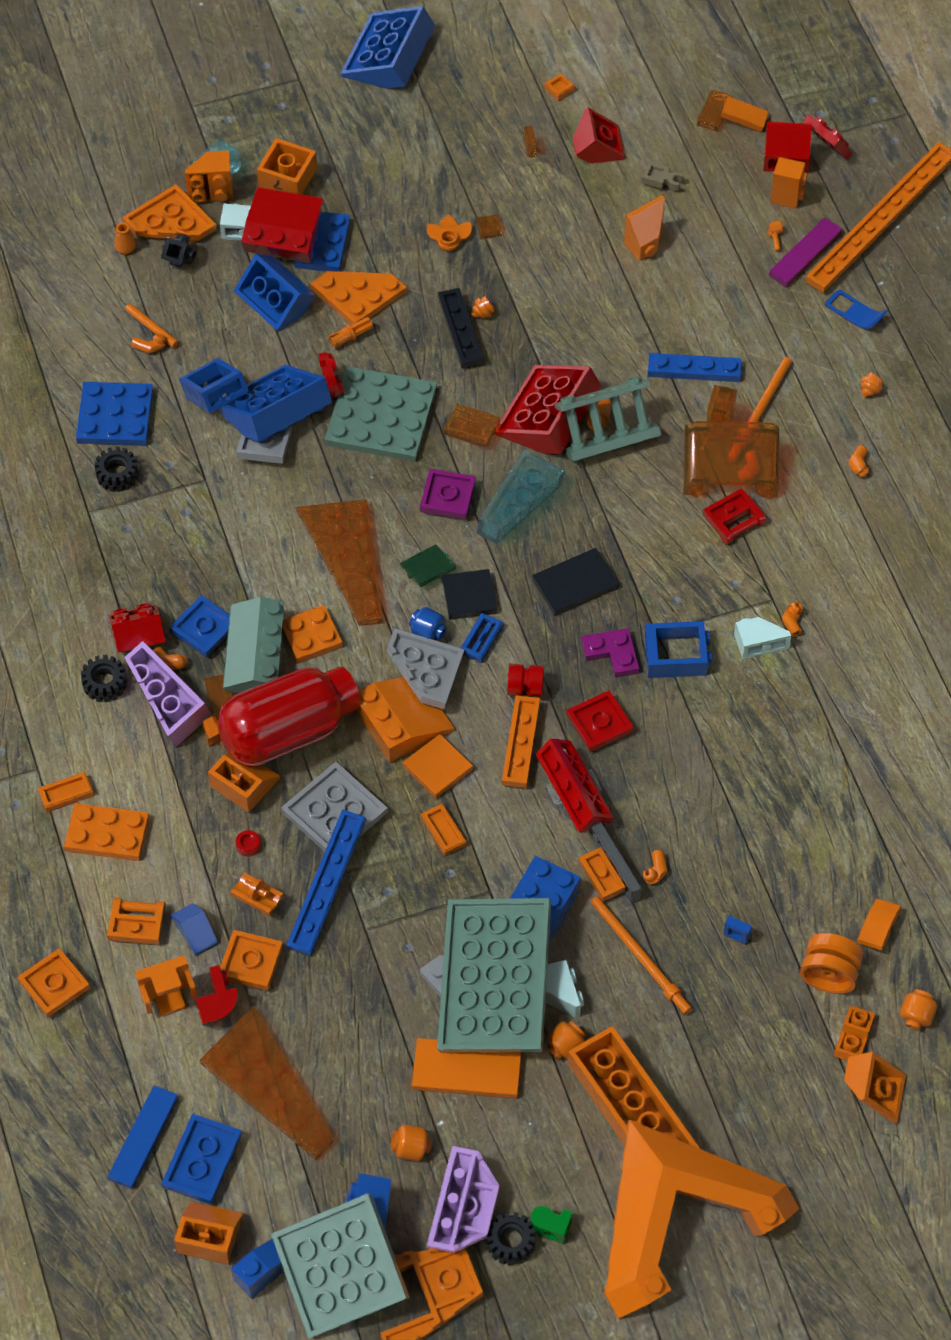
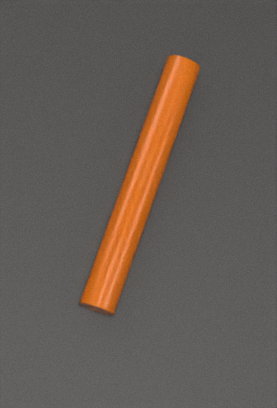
M130 303L126 306L125 311L155 335L157 333L163 334L166 338L165 342L173 349L178 346L179 341L134 305Z

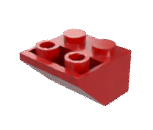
M767 121L763 171L774 172L778 158L781 157L805 163L804 172L808 173L812 124Z
M143 603L137 605V609L127 611V608L114 610L113 614L108 615L118 653L133 650L142 641L147 646L166 642L160 614L156 605Z

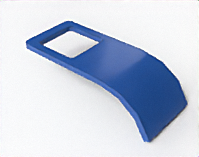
M840 289L825 302L827 308L863 329L873 327L888 312L887 309L875 311ZM839 295L854 303L845 313L831 305Z

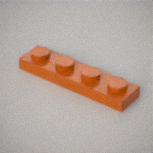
M515 696L502 776V785L527 788L540 698Z

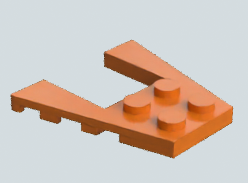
M429 1248L426 1251H405L403 1254L394 1255L400 1272L414 1267L431 1313L381 1332L382 1340H422L484 1296L465 1248L455 1253Z

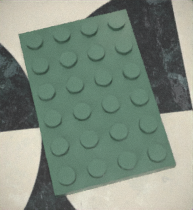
M550 898L448 899L437 1044L439 1052H543L551 918Z

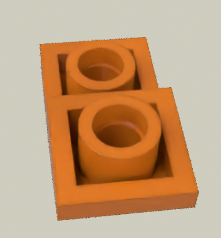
M876 898L860 931L857 943L882 951L890 937L891 928L900 914L901 905Z
M850 1005L834 1051V1057L848 1061V1056L863 1053L875 1013Z

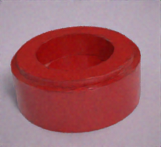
M252 830L240 832L235 839L236 849L243 856H253L261 848L260 837Z

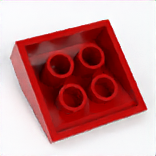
M257 187L242 235L241 244L244 252L272 255L273 257L310 263L324 198Z

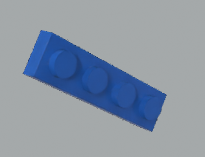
M649 353L648 377L740 382L741 358Z

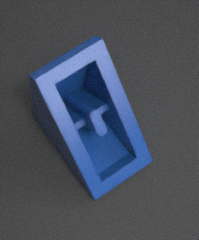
M194 903L171 914L172 920L195 956L218 945V941L204 911Z

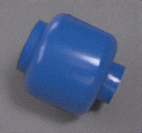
M424 607L421 610L417 609L409 621L412 634L427 639L436 640L438 638L440 640L447 630L444 616L428 607Z

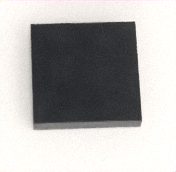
M489 569L442 575L449 620L480 616L481 613L485 615L497 613Z

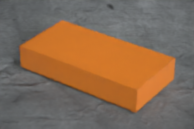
M727 96L720 117L762 132L769 111Z
M85 772L38 788L46 813L94 796Z
M443 803L420 814L421 820L444 857L467 846V841Z

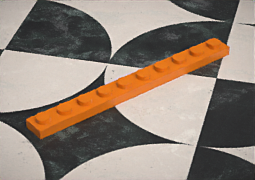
M938 142L807 274L805 282L824 293L951 164V149Z

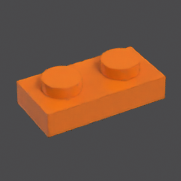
M601 847L579 857L578 862L602 902L625 892V885Z

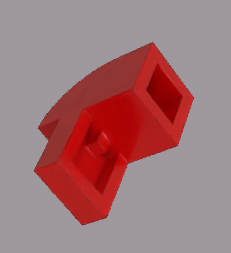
M220 965L209 968L215 993L196 998L195 1000L202 1026L227 1017L237 1001V988L226 990L225 986L230 985L226 970L221 971Z

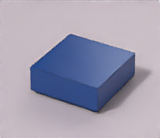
M728 916L724 926V935L747 945L751 938L752 926Z

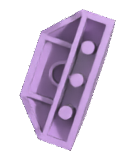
M452 1146L427 1243L428 1248L455 1253L487 1238L499 1191V1184L479 1151Z

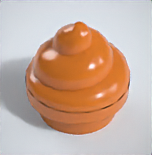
M486 295L475 300L472 316L475 318H490L492 313L496 311Z
M872 373L863 376L861 379L863 397L879 394L883 389L884 381Z

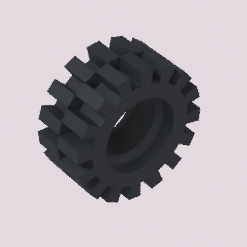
M110 447L107 448L108 453L104 450L100 452L101 457L97 456V462L94 464L99 485H102L105 490L109 487L111 492H114V488H117L118 492H122V487L127 490L129 489V484L132 486L135 484V480H138L139 472L137 459L131 451L128 452L127 448H123L120 451V447H115V451H112ZM115 465L125 467V470L120 473L108 472V469Z
M98 655L95 656L94 662L92 659H89L88 665L84 664L83 671H81V680L86 695H89L90 699L93 700L95 697L96 702H101V698H104L106 703L109 702L108 698L112 697L114 701L117 699L116 694L119 696L123 694L122 689L125 690L127 687L125 668L120 660L116 661V658L113 656L109 660L108 655H103V659H100ZM108 673L113 676V680L109 683L98 684L95 682V678L100 674Z
M504 1212V1217H501L499 1214L496 1216V1221H491L487 1245L489 1253H492V1258L494 1260L499 1258V1263L503 1265L507 1261L508 1266H513L515 1261H517L518 1265L522 1264V1259L527 1261L530 1258V1253L533 1254L535 1228L533 1229L531 1221L527 1222L525 1215H522L520 1218L518 1217V1212H514L513 1216H509V1212ZM505 1231H517L522 1238L520 1244L516 1247L503 1245L500 1238Z

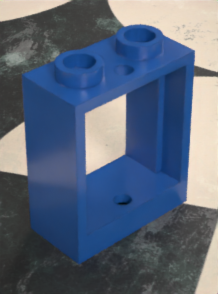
M220 358L179 378L186 398L208 413L249 392L242 372Z
M704 621L645 624L648 678L707 676V668L712 666V653L707 651L706 645H710V633L705 631ZM698 638L700 658L658 660L657 639Z

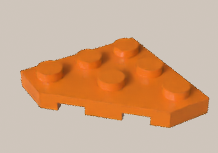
M177 184L122 217L123 222L129 225L131 232L137 237L166 239L167 236L183 233L189 235L192 241H200L217 230L216 223Z
M327 271L310 283L311 289L350 325L366 317H373L407 293V287L393 274Z

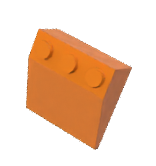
M404 677L374 682L358 690L360 707L355 712L389 763L422 748L439 734L445 736L455 731L442 709L421 703Z

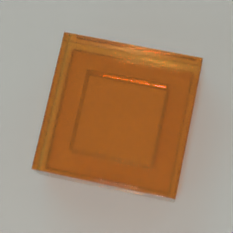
M525 126L523 142L528 158L536 157V139L533 127Z
M498 214L476 217L480 240L502 236Z

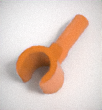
M779 220L771 222L768 229V234L772 236L775 252L781 251L778 234L783 233V226Z

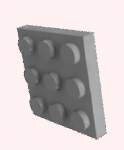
M334 762L283 805L281 813L325 852L342 809L366 817V823L361 833L363 835L388 813V808L343 767Z

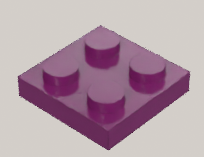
M430 468L420 503V512L466 520L476 483V476Z

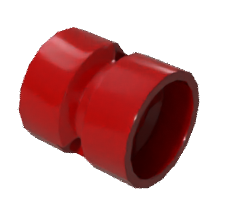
M509 663L507 695L521 696L523 693H526L528 697L542 698L544 666L530 665L528 668H525L523 664Z

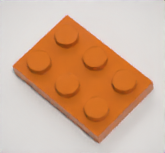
M74 803L64 850L71 853L139 861L148 826L149 813Z

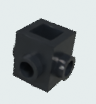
M183 233L167 236L163 244L161 259L170 261L169 264L176 267L191 264L197 255V249H195L197 242L190 240V236Z

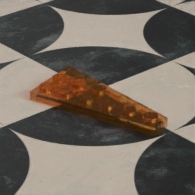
M253 1006L200 1059V1064L312 1158L317 1160L334 1143V1137Z

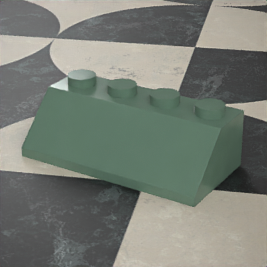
M258 597L231 605L222 690L241 693L278 678L284 601Z

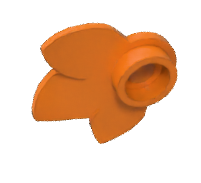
M446 215L439 225H427L428 236L437 241L438 246L446 251L456 249L461 241L470 236L472 231L470 222L458 225L450 215Z

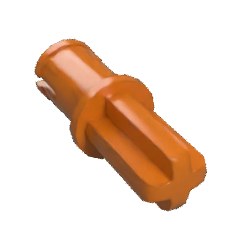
M366 317L351 326L346 324L345 328L328 335V339L334 349L346 342L355 341L356 336L372 329L373 323L369 317Z

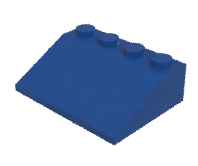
M419 6L371 13L340 75L344 78L384 88L405 86L435 27V23L425 7Z
M285 364L247 384L248 393L218 408L217 411L245 437L257 442H263L269 439L270 435L286 430L289 425L303 421L309 414L323 410L324 406L332 403L325 377Z

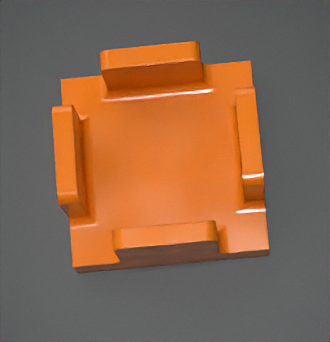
M185 955L135 971L139 994L147 1014L153 1013L151 1000L156 1001L161 1016L185 1009L186 1006L181 990L187 988L192 999L197 998L196 987Z

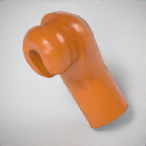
M859 445L849 459V466L854 474H858L859 477L863 478L869 473V468L865 466L866 463L863 460L868 450L866 447Z
M796 601L787 606L782 616V622L787 630L790 631L792 638L798 637L802 633L797 621L803 611V606Z
M157 647L153 650L171 670H180L188 664V659L185 655H168L162 647Z
M656 850L651 853L654 866L649 868L648 871L644 870L643 878L648 884H657L667 874L665 856L662 850Z

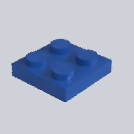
M201 595L169 627L170 633L207 658L228 637L230 615Z

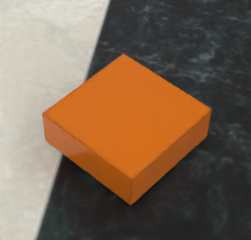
M560 73L544 83V89L559 101L574 92L575 85Z

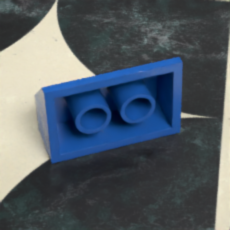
M255 254L233 290L277 331H281L304 315L316 296L272 255Z

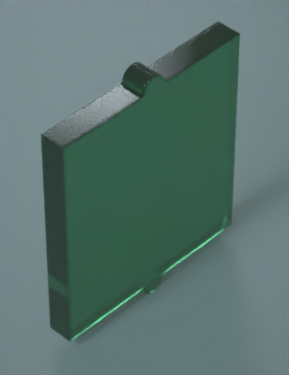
M436 544L400 562L408 578H412L420 588L456 569V565L449 559L448 554H444Z

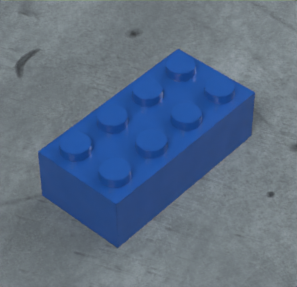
M535 856L510 899L550 898L549 944L580 892L581 876Z

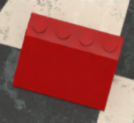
M534 365L494 430V433L499 437L541 453L562 454L572 436L566 411L561 412L557 410L554 404L561 402L560 399L566 396L579 397L599 391L601 384L590 366ZM588 404L575 408L578 425L588 410Z

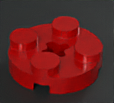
M327 351L319 353L323 377L326 378L331 399L339 397L340 393H344L338 375H334V371H338L332 353L328 354Z

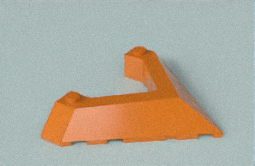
M629 1119L627 1124L626 1147H624L621 1168L622 1177L621 1182H619L613 1226V1242L610 1247L608 1262L609 1271L604 1295L619 1319L671 1291L658 1264L676 1194L740 1212L753 1236L764 1235L788 1220L800 1208L787 1185Z

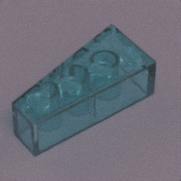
M523 449L481 515L476 533L498 544L562 486L565 470Z

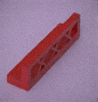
M550 738L536 753V756L578 832L586 833L595 822L610 823L614 817L572 742Z

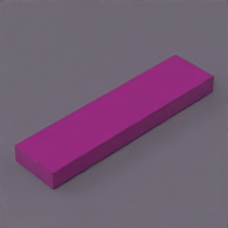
M824 217L769 271V277L787 288L842 234V228Z

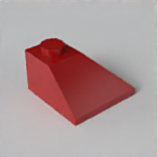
M586 108L573 136L576 156L591 164L623 160L625 155L618 124L591 108Z

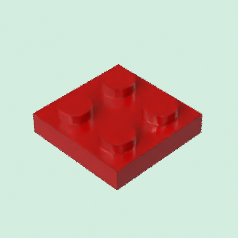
M810 114L806 116L803 120L804 123L812 124V132L844 159L847 160L852 155V152L847 148L849 143L843 139L840 133L828 127V124L819 116L813 118Z
M610 690L566 710V716L590 752L634 732L633 725Z

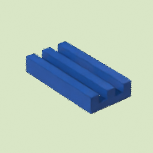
M481 613L461 646L464 649L463 656L466 654L468 658L472 660L476 658L477 662L482 663L503 628V622ZM485 621L488 622L484 630L480 634L478 640L476 641L475 645L473 646L472 650L469 649V646L476 637L483 623ZM495 625L488 639L483 645L482 649L478 653L477 651L479 650L480 646L482 645L492 626Z

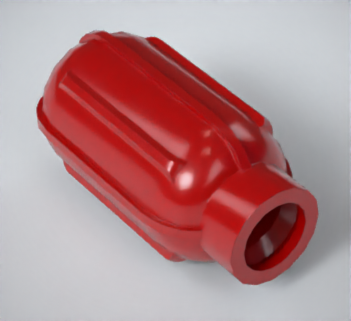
M310 667L295 670L227 699L219 713V738L226 751L240 764L256 766L266 763L332 734L342 716L359 709L360 695L358 687L351 674L344 667H337L325 673Z

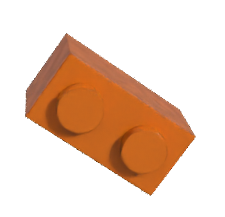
M781 157L778 158L773 174L770 203L797 208L799 200L803 201L806 188L802 187L805 186L808 173L804 172L805 163Z

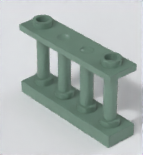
M640 376L628 378L627 383L579 397L566 396L560 399L561 402L555 403L554 405L557 410L561 412L566 411L573 440L571 447L565 448L567 458L576 461L661 436L660 427L648 421L641 388L650 386L649 381ZM632 391L639 423L636 428L629 429L625 424L619 395ZM610 398L617 427L615 434L609 436L604 434L597 401ZM588 404L595 436L592 441L585 442L581 437L575 408Z

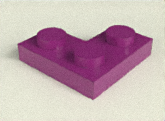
M629 628L581 636V644L586 661L610 657L615 678L639 674V666Z

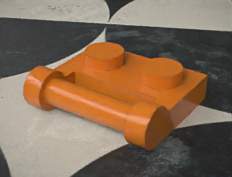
M114 897L107 933L108 941L159 945L166 903L164 901H157V903L123 901L122 898ZM122 911L154 913V916L130 915L120 913Z

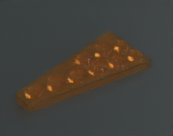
M367 499L296 507L299 518L302 519L306 531L312 537L317 551L328 571L335 579L336 585L346 599L347 605L358 625L383 624Z

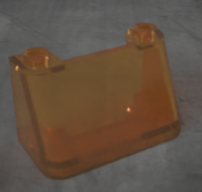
M693 421L685 426L683 443V495L700 496L707 491L708 484L755 485V492L764 498L778 497L779 427L773 423Z

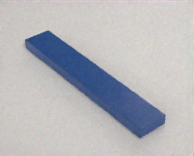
M342 809L287 942V949L311 957L366 823V817Z

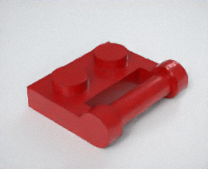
M742 488L703 509V516L720 535L724 544H729L733 541L734 537L750 528L766 523L764 513ZM748 513L752 515L751 518L729 530L726 527Z

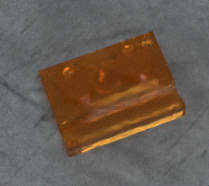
M457 403L455 410L452 411L443 429L444 434L487 448L496 432L497 425L500 424V417Z

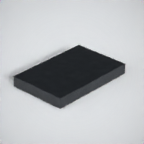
M596 548L532 575V581L554 616L619 587L618 581Z

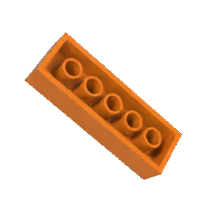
M613 1026L568 1051V1066L625 1147L628 1134L627 1124L630 1119L699 1148Z

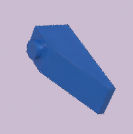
M273 1238L249 1252L231 1268L233 1280L251 1299L284 1271Z

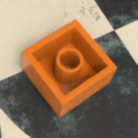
M275 138L257 168L258 187L303 194L317 170L316 151Z

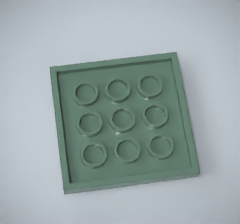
M347 366L342 381L344 393H340V396L337 397L324 439L325 445L416 462L436 394L437 382Z
M371 1193L271 1234L308 1338H313L410 1298Z

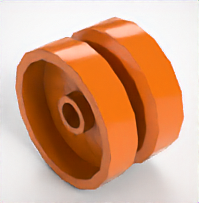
M819 933L811 936L805 952L806 957L803 958L800 969L802 980L808 985L828 993L844 994L854 990L858 977L857 970L860 969L864 955L862 948L854 941L836 934Z

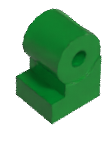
M547 1206L534 1208L531 1212L530 1221L533 1224V1229L535 1228V1234L564 1244L573 1220V1211L562 1209L559 1215L553 1213Z

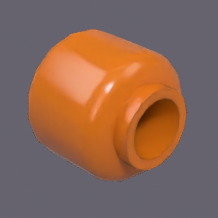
M915 989L914 992L905 995L899 1011L900 1017L906 1021L905 1026L914 1030H920V1027H928L932 1024L938 1008L932 994Z
M571 1020L569 1023L561 1021L547 1036V1042L551 1045L547 1050L558 1060L561 1057L568 1060V1051L585 1042L583 1037L586 1034Z
M403 1124L398 1130L393 1131L391 1151H394L399 1159L418 1162L424 1157L425 1153L429 1154L432 1139L427 1137V1132L423 1127Z

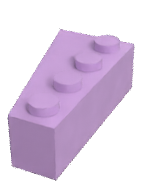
M143 641L124 657L175 748L203 724L205 719L212 715L206 704Z

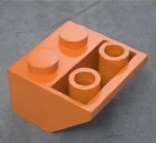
M229 151L206 152L185 169L187 195L194 202L233 200V179Z
M229 753L224 754L208 771L210 787L248 813L280 779V775L265 765H242Z
M191 1201L181 1216L174 1239L176 1252L229 1265L244 1214Z

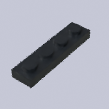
M460 288L438 292V301L460 367L466 368L483 364V355Z

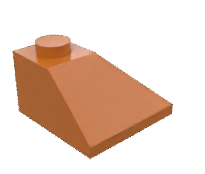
M663 195L625 215L624 245L639 261L652 257L658 252L664 220L665 198Z
M874 1052L848 1056L844 1081L860 1101L892 1123H898L906 1075Z

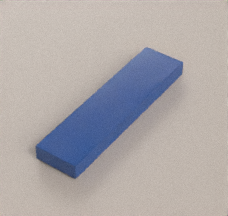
M153 1085L107 1176L109 1181L133 1190L178 1100V1094Z

